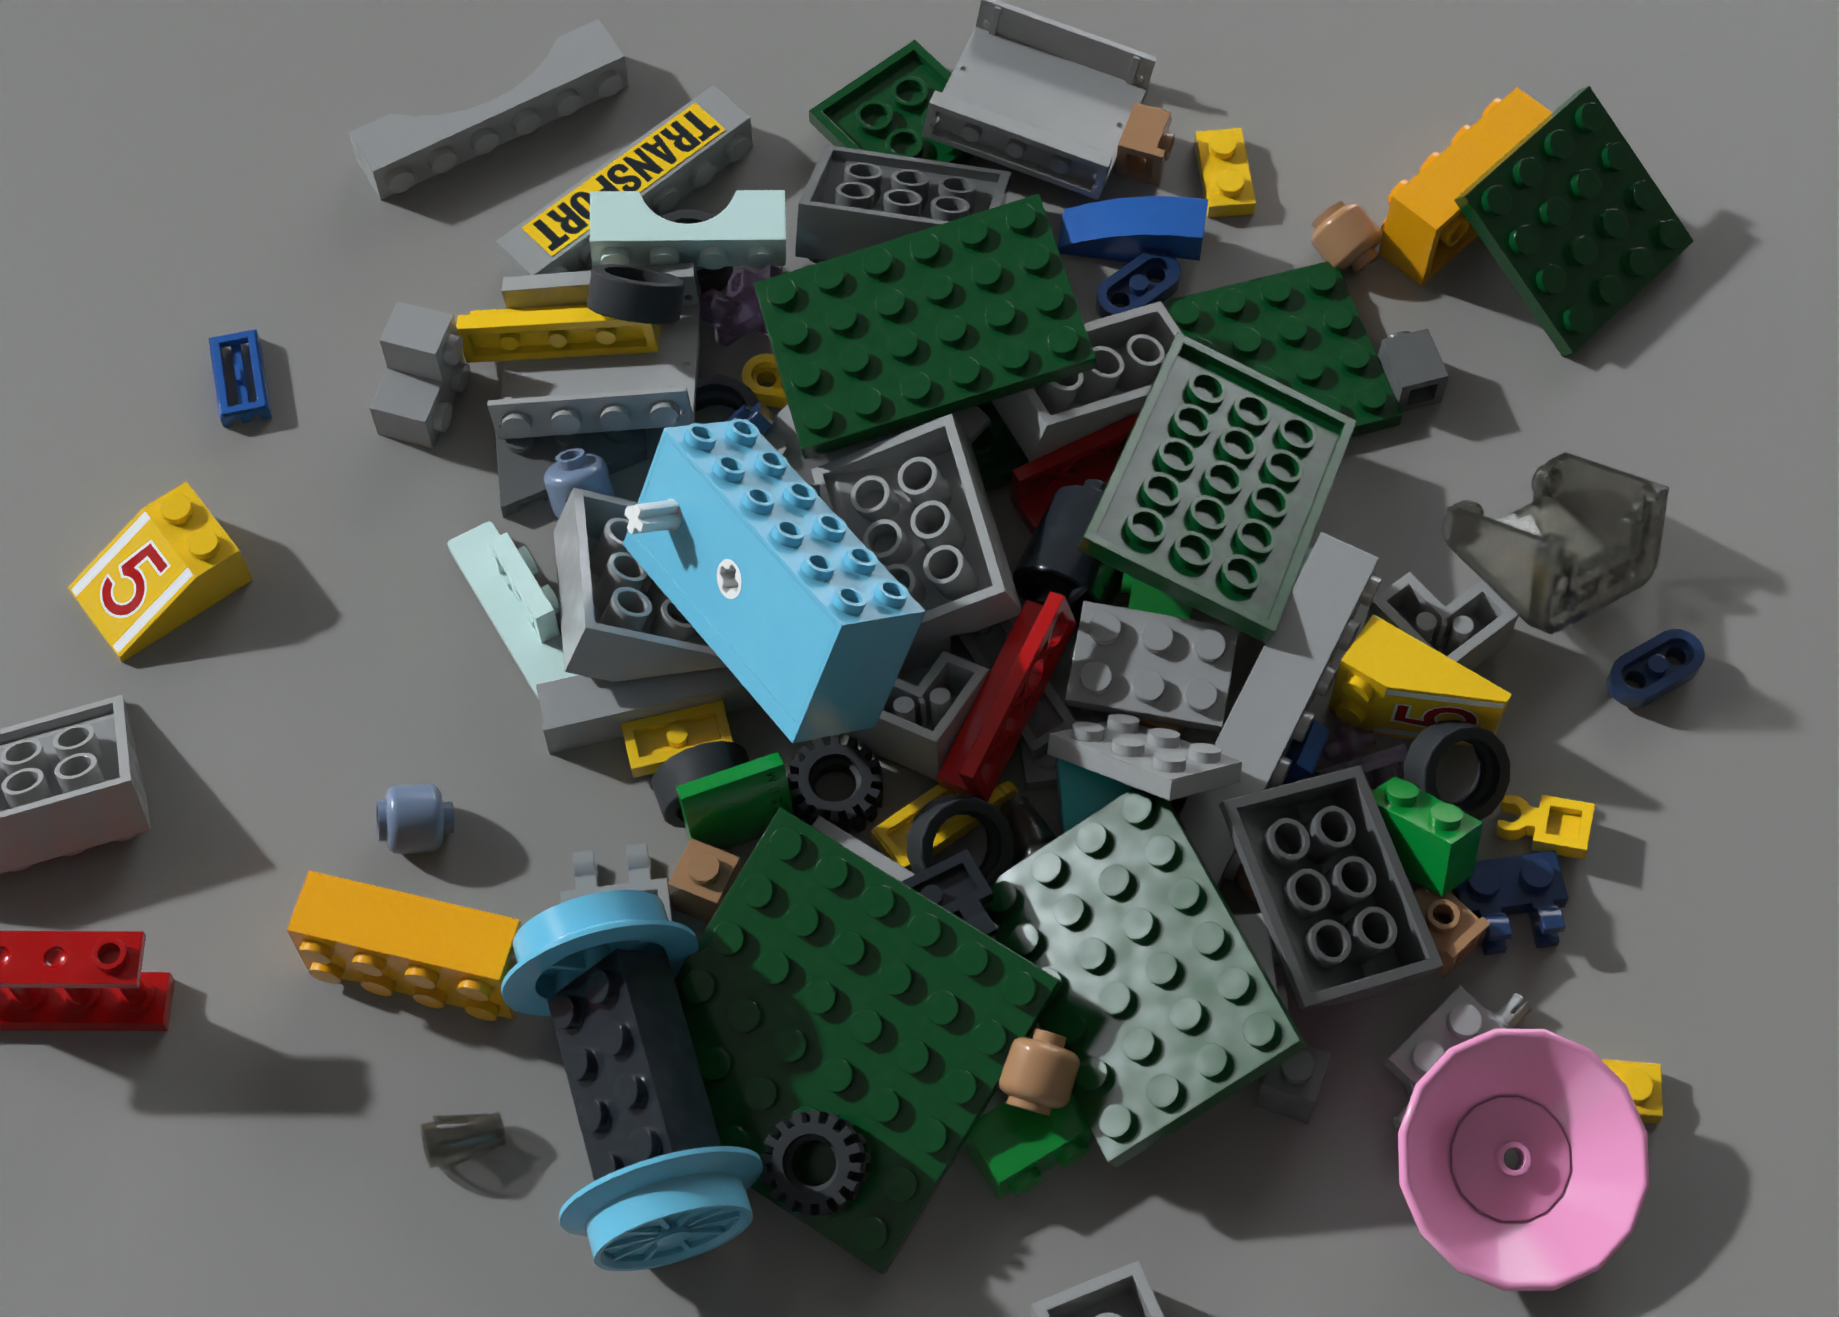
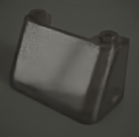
M1564 452L1550 459L1545 465H1541L1535 471L1531 483L1532 491L1534 492L1533 502L1495 520L1484 516L1482 506L1471 500H1462L1447 507V513L1442 525L1447 546L1529 626L1551 635L1643 587L1651 579L1660 556L1669 487Z

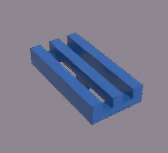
M257 329L208 338L219 418L223 427L233 426L232 420L241 418L242 423L253 422L252 416L261 415L262 420L272 418L261 341ZM249 343L257 397L255 402L249 401L241 344ZM231 347L239 405L230 406L222 348Z

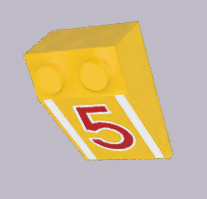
M186 481L143 507L68 586V589L119 660L124 662L252 581V578L238 547Z
M1373 614L1341 659L1328 708L1333 710L1336 716L1345 724L1352 727H1361L1371 734L1416 739L1423 729L1438 721L1459 720L1492 731L1496 735L1512 694ZM1464 741L1455 743L1457 745L1472 746V744Z

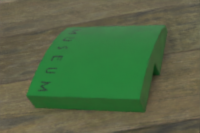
M778 752L676 786L688 841L692 838L720 850L762 837L780 807L794 815L785 766Z

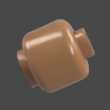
M1338 201L1319 215L1312 223V226L1315 228L1311 237L1312 245L1325 262L1328 261L1333 267L1340 269V272L1353 268L1358 274L1379 257L1375 248L1380 244L1383 233L1360 204L1349 203L1345 205L1343 201Z
M1034 1028L1031 1038L1019 1037L1011 1042L1001 1077L998 1081L1000 1090L1009 1095L1006 1104L1046 1116H1051L1053 1108L1061 1109L1068 1105L1079 1070L1080 1060L1075 1053L1064 1049L1066 1037Z

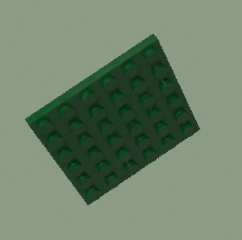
M780 807L699 938L698 952L688 956L674 981L721 1146L746 1148L756 1152L761 1158V1153H767L769 1145L764 1144L768 1134L774 1135L778 1130L775 1126L780 1121L789 1120L792 1118V1114L798 1112L821 1111L838 1114L840 1118L849 1120L856 1126L854 1130L857 1134H863L867 1142L863 1144L864 1151L870 1153L871 1163H866L865 1172L870 1173L868 1182L861 1184L859 1190L862 1193L857 1200L848 1202V1207L841 1211L817 1216L801 1215L799 1212H790L783 1208L784 1203L782 1201H775L769 1192L773 1189L770 1184H764L762 1175L750 1187L880 1274H884L889 1269L999 1087L998 1081L1001 1077L1011 1042L1019 1037L1028 1038L1062 981ZM819 1140L806 1143L799 1150L796 1157L797 1173L809 1185H823L830 1180L835 1172L836 1158L833 1150L826 1143ZM763 1164L762 1173H767L766 1164Z

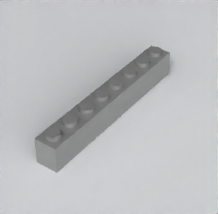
M1323 532L1320 533L1290 593L1275 634L1268 644L1265 643L1214 744L1222 749L1221 754L1242 761L1240 782L1189 795L1178 816L1218 889H1220L1224 879L1233 883L1242 867V862L1219 804L1223 800L1269 789L1270 786H1282L1293 761L1285 757L1293 739L1300 743L1304 741L1315 717V714L1309 712L1308 709L1316 694L1325 697L1338 670L1331 666L1338 648L1345 652L1350 648L1360 626V623L1354 621L1353 618L1360 604L1370 607L1382 582V578L1375 576L1379 557Z

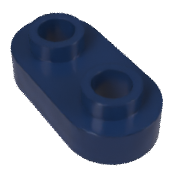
M1150 250L1136 257L1100 284L1096 298L1098 315L1104 318L1159 301L1162 302L1171 297L1179 287L1181 267L1178 260L1172 254L1162 250ZM1157 278L1160 279L1162 282L1153 283L1149 281V279ZM1115 304H1123V305H1125L1126 307H1117V306H1114V305H1115Z
M1666 630L1623 654L1614 662L1607 678L1608 690L1612 697L1622 705L1633 708L1644 707L1696 676L1705 657L1703 645L1695 635L1686 630ZM1666 657L1677 658L1681 665L1671 664ZM1632 680L1637 682L1640 689L1628 686L1625 681Z

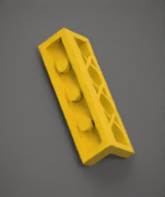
M587 304L470 311V314L458 315L456 323L458 334L463 338V353L467 363L659 352L661 325L635 323L610 318L590 310Z

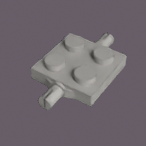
M1460 985L1387 1059L1384 1065L1404 1083L1411 1097L1417 1082L1449 1048L1495 1028L1513 1029L1527 1013L1532 1011V1007L1526 1001L1514 1014H1511V1011L1524 999L1523 996L1515 993L1495 1014L1485 1009ZM1408 1104L1396 1117L1392 1118V1124L1396 1129L1402 1123Z

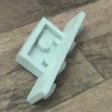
M490 521L449 540L447 545L450 553L536 697L538 698L537 684L577 676V674L568 673L564 670L562 636L560 635L556 614L560 613L558 599L548 584L543 587L539 586L533 576L538 573V569L528 549L525 546L517 549L508 533L500 535L494 524Z

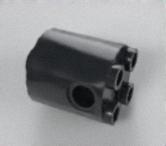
M1087 479L1083 486H1064L1054 493L1013 572L1015 589L1025 602L1030 600L1044 605L1050 591L1065 596L1076 621V627H1079L1083 601L1112 606L1122 586L1124 575L1123 572L1077 550L1107 485L1097 479Z

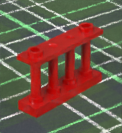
M0 931V1031H168L175 979L170 972H141L146 941L144 931Z

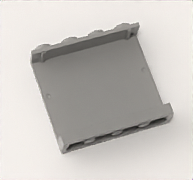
M981 0L976 27L943 92L935 90L929 101L922 136L1099 200L1116 162L1117 146L1135 102L1142 104L1146 95L1157 57L999 0Z
M695 263L641 266L642 268L674 275L682 279L685 284L680 320L673 324L661 325L659 352L505 361L500 400H488L487 402L498 440L668 428L693 424L695 422L702 293ZM591 270L503 277L501 292L506 308L587 304Z

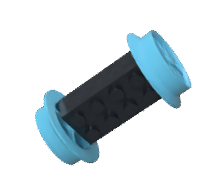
M611 890L593 893L565 901L536 915L518 930L513 939V949L517 964L504 977L501 993L505 1004L515 1011L536 1016H551L590 1162L594 1182L576 1192L563 1204L558 1215L562 1229L573 1235L588 1237L594 1263L599 1268L609 1271H636L669 1265L698 1256L732 1240L742 1233L753 1220L746 1190L760 1177L763 1171V1164L760 1156L752 1150L734 1146H721L674 981L688 956L698 952L699 944L695 933L683 924L669 921L663 901L659 897L639 890Z

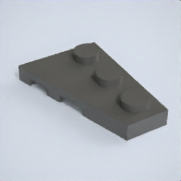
M645 429L499 440L495 431L500 505L503 518L519 512L520 505L542 496L545 501L549 500L543 476L547 468L556 462V456L563 451L581 448L585 451V454L598 455L604 459L609 474L647 460Z

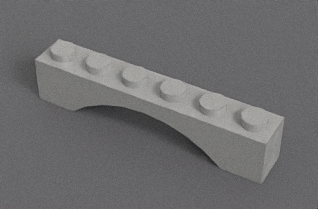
M597 19L558 37L549 54L531 75L515 88L492 101L467 110L441 115L412 116L390 113L348 132L356 161L380 200L396 193L405 192L417 183L437 174L446 173L456 165L480 154L489 153L508 141L521 135L530 134L549 122L562 116H569L578 109L601 98L610 97L619 90L629 86L625 56L600 20Z

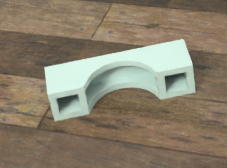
M736 190L731 202L720 214L707 221L693 224L675 223L658 216L645 204L639 191L590 192V249L592 267L605 264L641 267L693 262L695 267L712 270L725 266H751L756 269L786 266L785 190Z

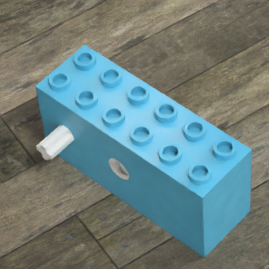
M733 419L731 421L706 424L693 423L687 426L664 428L638 503L633 506H627L624 515L629 519L623 546L792 743L876 727L926 611L909 594L907 588L899 583L880 563L877 556L867 549L854 535L844 520L828 507L817 495L816 490L802 479L789 465L787 459L776 451L759 432L758 428L748 419Z

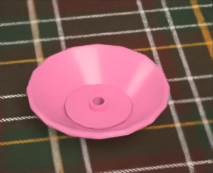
M1495 1028L1449 1048L1415 1085L1398 1131L1399 1185L1420 1234L1457 1271L1503 1291H1555L1599 1271L1633 1233L1650 1185L1648 1135L1627 1085L1590 1048L1546 1029ZM1510 1148L1518 1156V1163L1513 1169H1509L1504 1162V1154Z

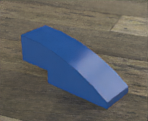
M1143 196L1116 198L1064 209L1058 241L1059 253L1129 263L1144 252L1162 250L1172 254L1175 258L1200 261L1208 199Z

